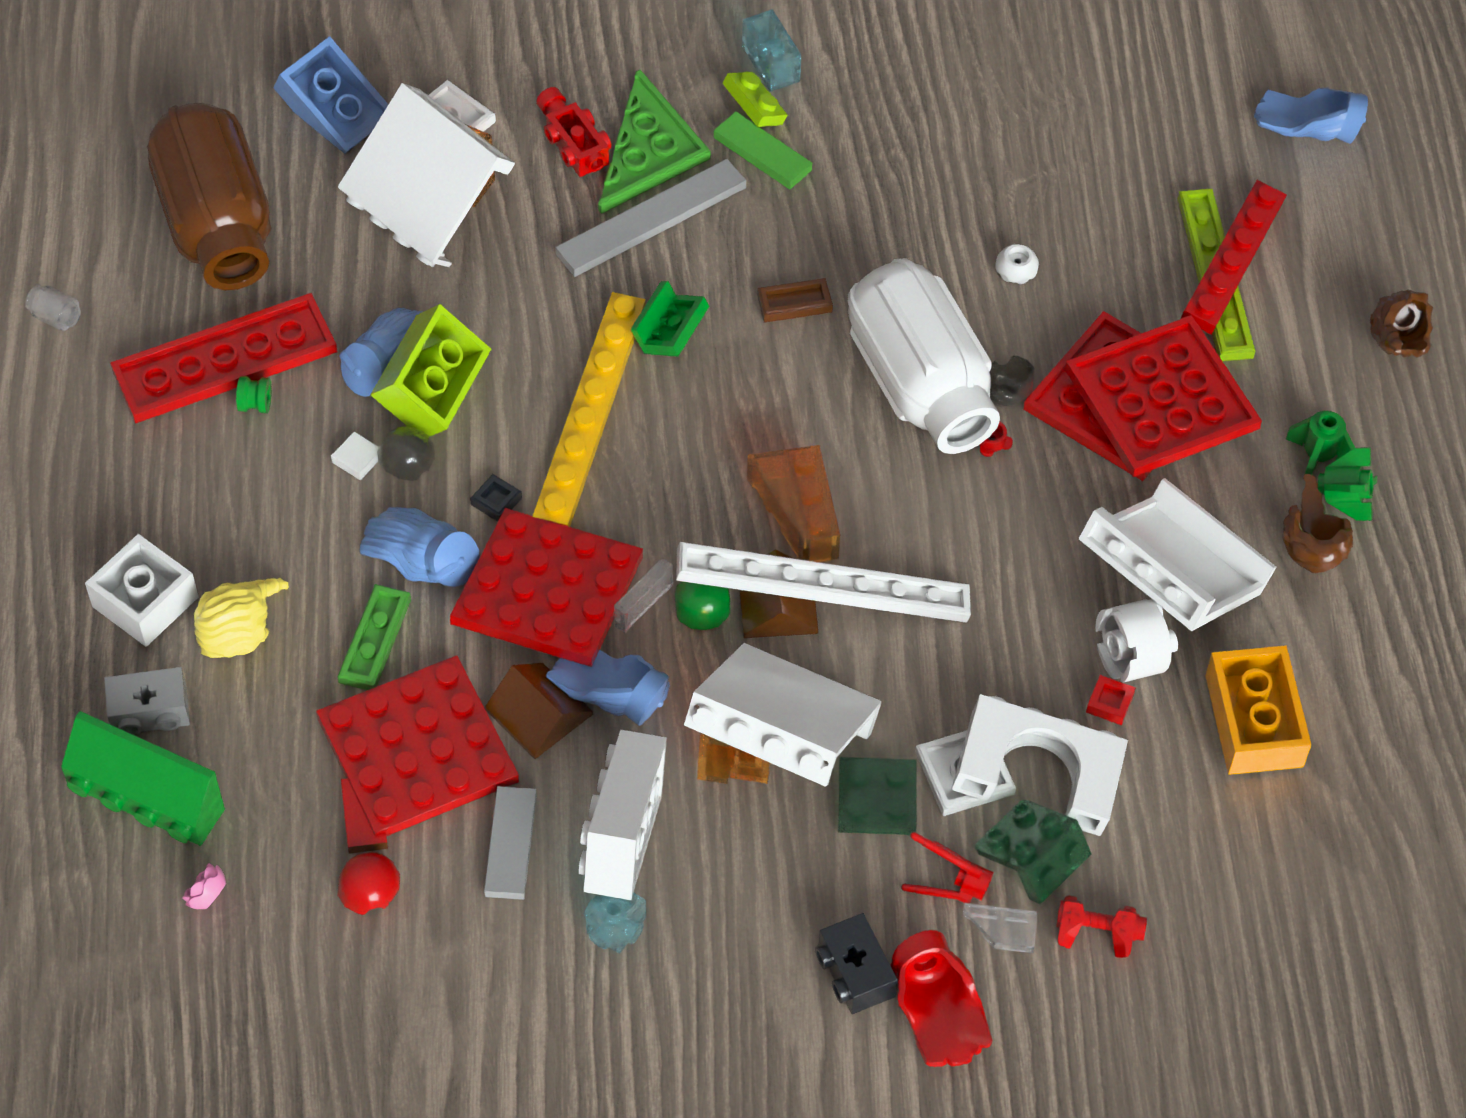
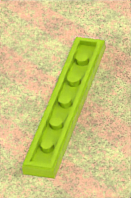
M1212 188L1179 191L1177 198L1199 283L1225 238ZM1239 287L1234 292L1212 333L1216 352L1222 361L1254 359L1255 348Z

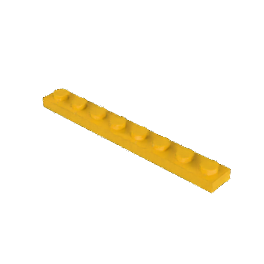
M615 292L611 293L532 517L570 527L635 340L631 328L645 307L646 299Z

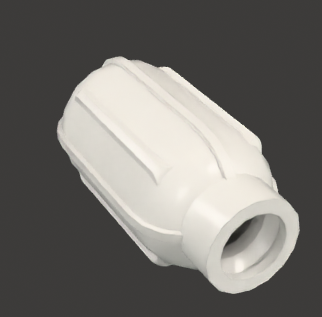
M903 258L894 259L891 263L874 269L861 279L860 282L855 283L848 294V314L852 325L850 334L897 417L902 421H909L921 429L928 430L938 449L948 454L968 451L989 438L997 429L1000 421L999 412L990 399L991 377L989 371L991 369V360L944 281L940 277L934 276L922 265Z

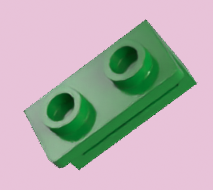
M661 281L633 324L631 332L644 354L679 357L710 306L704 296L676 295L669 281Z

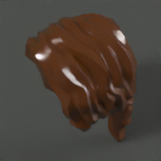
M1407 289L1406 291H1398L1390 296H1384L1379 299L1377 307L1370 317V330L1377 344L1388 355H1401L1402 357L1413 355L1418 358L1428 353L1432 346L1430 343V333L1433 329L1431 323L1433 307L1428 303V294Z
M1305 474L1303 477L1305 488L1302 492V510L1300 512L1297 505L1290 507L1288 510L1289 514L1283 521L1282 538L1288 554L1298 565L1311 573H1322L1335 568L1344 559L1348 558V554L1353 547V530L1347 518L1325 514L1326 508L1322 503V493L1317 489V479L1311 474Z

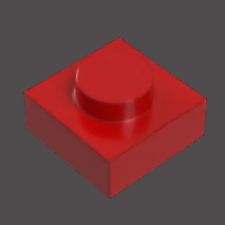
M1100 675L1088 702L1086 713L1122 726L1136 687Z

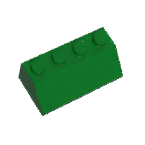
M79 711L76 715L61 765L67 787L81 797L89 795L100 800L111 811L120 812L122 810L133 815L139 823L146 827L153 828L155 825L162 828L179 842L187 843L190 841L201 846L225 810L215 771L84 712Z

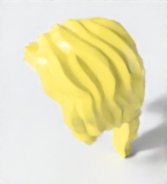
M271 578L235 584L223 583L214 590L205 592L194 612L195 635L197 643L202 648L201 654L210 658H230L254 651L260 642L265 641L269 634V630L265 628V620L268 615L266 597L278 593L282 589H288V582L281 578Z

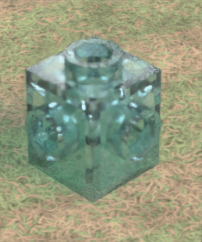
M634 892L631 900L605 895L595 896L589 902L584 913L587 935L590 940L602 949L611 948L619 954L628 943L634 944L641 935L644 928L643 922L647 918L646 899Z

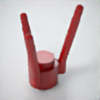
M917 832L910 834L913 840L960 868L954 885L961 887L960 891L904 883L901 885L903 891L955 899L968 905L973 897L981 901L983 900L993 877V871L970 862L937 841H931Z

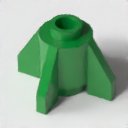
M1332 411L1317 412L1313 416L1290 426L1286 436L1288 441L1301 446L1304 444V448L1310 457L1305 474L1313 475L1318 462L1329 461L1336 455L1337 460L1355 449L1346 430L1344 419Z
M1356 447L1326 466L1325 473H1320L1318 476V490L1322 495H1325V500L1328 504L1356 521H1372V502H1363L1364 499L1372 498L1374 485L1377 484V476H1373L1372 470L1363 468V466H1371V447Z

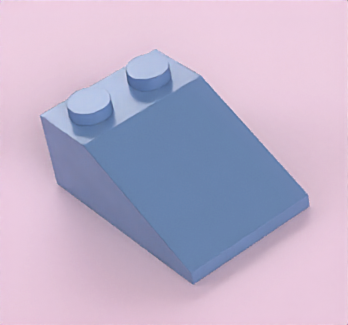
M330 36L279 74L273 87L296 115L344 154L371 134L389 105Z

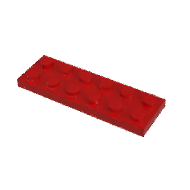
M308 293L110 362L136 424L237 388L240 376H248L251 380L258 381L262 377L266 378L337 353L338 351L336 342L312 293Z

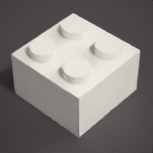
M139 534L85 582L92 607L145 647L199 598L193 573Z

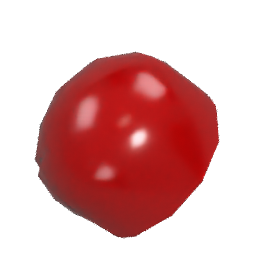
M368 852L352 857L344 865L338 879V897L344 907L361 915H365L371 909H385L400 889V873L394 862L387 856L377 852Z

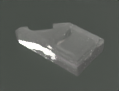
M964 903L963 915L979 928L984 934L983 937L994 949L1034 953L1038 911Z

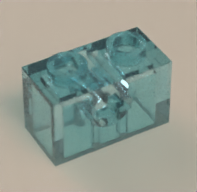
M772 9L743 19L742 47L769 91L772 92L800 82L801 53L774 10Z

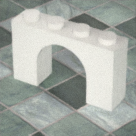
M980 694L971 714L952 790L989 802L998 782L1004 756L1009 751L1022 746L1041 747L1056 754L1064 762L1071 776L1072 788L1063 825L1101 836L1110 820L1128 740L1117 737L1110 731H1097L1081 726L1078 722L1071 719L1055 718L1043 714V712L1036 708H1023L1007 703L1004 699L997 696Z

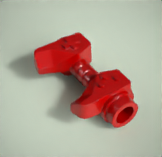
M1068 895L1064 900H1060L1056 927L1059 928L1057 941L1060 946L1070 949L1081 926L1102 930L1107 929V931H1112L1115 957L1126 958L1131 953L1132 941H1144L1147 917L1137 914L1136 909L1131 906H1125L1124 909L1119 908L1115 915L1089 912L1084 910L1083 903L1077 901V897Z

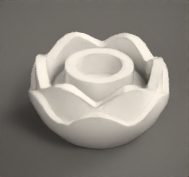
M1014 244L1005 247L998 254L995 268L1004 281L1024 284L1036 276L1039 261L1033 250L1029 247Z

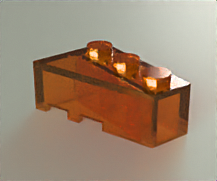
M820 445L749 454L747 458V480L752 488L755 487L762 497L763 505L767 511L771 512L779 523L780 531L800 560L813 562L839 559L841 535Z

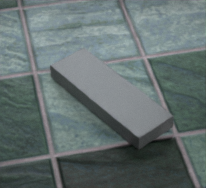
M497 786L484 889L485 897L525 899L537 797L536 789Z

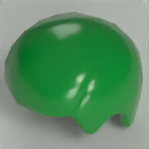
M680 581L675 589V607L678 620L691 629L709 630L719 627L730 614L731 598L729 588Z

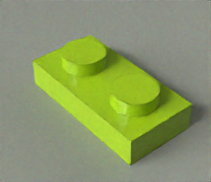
M748 71L727 73L722 84L757 127L783 125L788 114L779 105L778 100L770 94L756 74Z

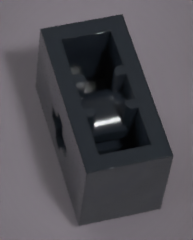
M864 913L819 931V943L815 947L817 959L824 970L829 968L834 978L832 987L839 1003L846 1002L851 1014L896 997L898 979Z

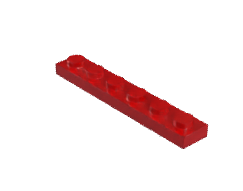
M1256 180L1180 319L1192 315L1201 330L1212 335L1287 194Z

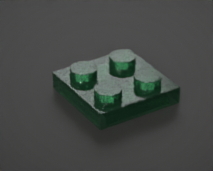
M839 757V833L910 835L912 832H916L917 759Z

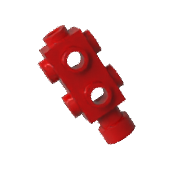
M550 87L542 91L537 97L536 104L546 116L544 133L549 143L552 145L556 144L559 148L565 165L567 167L572 166L579 177L599 171L604 166L609 165L611 141L604 130L597 132L594 128L595 121L588 108L581 110L576 102L566 105L565 97L556 87Z

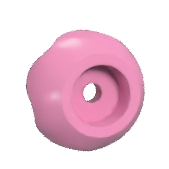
M208 863L206 869L197 875L194 885L185 891L182 897L186 901L185 905L193 909H207L226 885L222 869L218 865L214 867Z

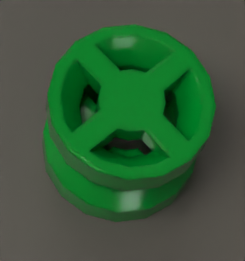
M240 376L236 392L237 410L239 412H247L249 409H257L260 413L268 414L272 397L271 379L262 377L256 381L251 380L248 376Z

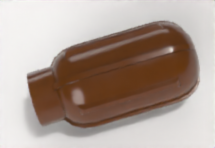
M190 103L179 107L174 105L168 108V112L159 119L151 131L147 149L149 168L173 242L184 258L191 263L200 265L206 283L214 289L228 291L250 286L261 279L268 270L270 261L264 243L272 228L270 225L268 200L243 128L234 114L213 105Z

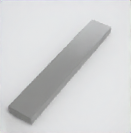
M725 159L557 246L556 255L571 274L576 277L746 188V180L731 162Z

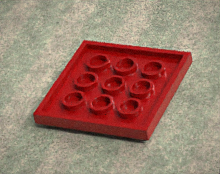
M1103 311L1024 401L1023 410L1130 473L1065 371L1066 361L1141 334V332ZM1151 471L1135 477L1144 481Z
M1192 315L1066 361L1065 371L1132 477L1254 432L1261 427V418Z
M505 508L450 614V624L592 667L643 559V548Z
M457 655L316 710L317 719L345 777L348 778L375 836L386 832V836H389L497 791V786L509 787L519 782V774Z

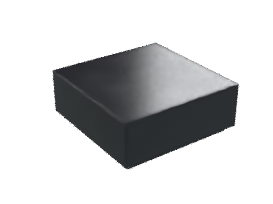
M492 474L470 498L471 506L499 521L505 508L512 510L522 499V491Z

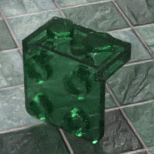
M1022 800L1016 804L975 844L978 855L1017 871L1029 900L1041 904L1092 855L1077 819L1029 800Z

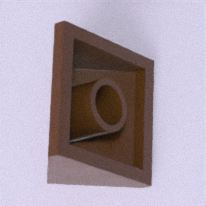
M776 549L767 554L792 558ZM739 590L744 638L818 634L815 600Z
M544 663L512 665L486 704L485 710L536 759L591 717L593 711L583 701L570 698L564 691L546 677L547 672L551 670Z

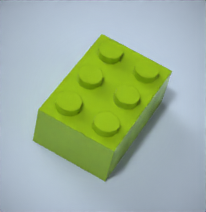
M438 304L415 316L370 395L422 439L428 438L447 430L488 357L491 348L441 304Z

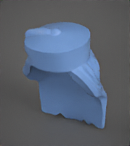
M1328 87L1319 88L1300 98L1268 90L1260 100L1261 103L1257 105L1254 118H1256L1258 126L1284 136H1306L1322 141L1337 138L1351 144L1362 124L1366 122L1368 97L1362 93L1334 90Z
M396 308L380 315L368 331L363 333L356 339V342L350 344L340 353L343 379L354 393L363 397L370 396L415 316L423 311Z
M389 507L387 511L379 514L378 517L370 518L364 531L365 537L361 541L359 549L361 555L382 559L391 563L407 580L440 583L449 587H458L466 583L480 558L478 546L469 534L457 531L451 524L433 519L416 508Z
M599 650L592 667L560 658L552 670L546 674V677L570 698L595 704L613 715H626L639 726L658 707L663 706L670 688L669 676L664 672L656 670L642 656L628 655L617 659Z

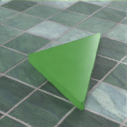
M641 70L635 73L634 84L629 94L624 119L615 143L612 161L609 164L604 181L602 196L598 202V210L601 214L711 159V151Z

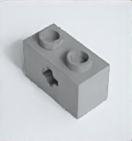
M182 667L104 677L107 718L110 725L132 735L159 729L171 731L180 726L190 725L187 685Z

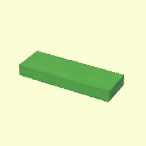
M734 112L714 130V139L789 190L812 171L811 161L760 127H757L738 112Z
M377 584L374 585L337 676L338 683L364 690L377 687L411 602L410 592Z

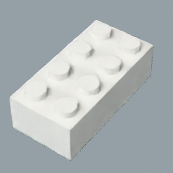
M620 730L616 745L609 744L605 763L608 770L601 769L597 786V792L600 795L593 794L589 809V818H592V820L584 821L580 843L587 845V851H582L579 863V874L585 875L584 892L627 900L632 899L662 797L667 737Z

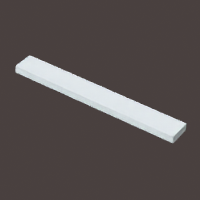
M680 542L677 548V581L966 623L971 616L969 584Z

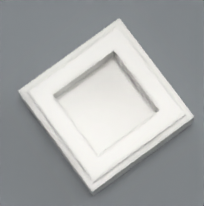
M353 432L331 455L333 464L361 480L383 457V451L380 447Z

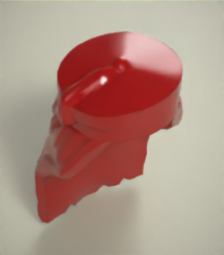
M937 930L918 932L898 945L890 963L898 979L897 1000L910 1023L917 1048L921 1053L924 1063L930 1067H942L946 1064L960 1066L972 1062L973 1055L980 1054L982 1048L990 1047L993 1040L985 1011L970 971L965 967L962 960L950 951L944 934Z

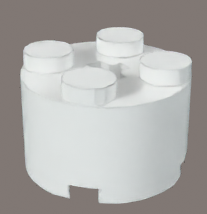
M1144 599L1103 609L1097 616L1096 632L1102 631L1103 643L1097 644L1098 652L1103 666L1111 678H1121L1120 682L1124 683L1164 673L1169 668L1171 652L1177 651L1178 641L1174 631L1168 630L1163 617L1162 607L1153 599Z

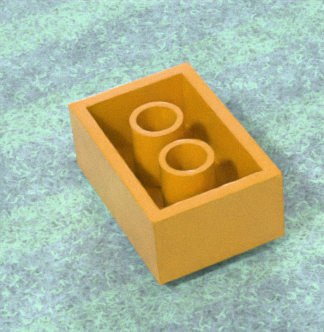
M1287 645L1212 652L1205 677L1228 775L1303 768L1311 748V741Z

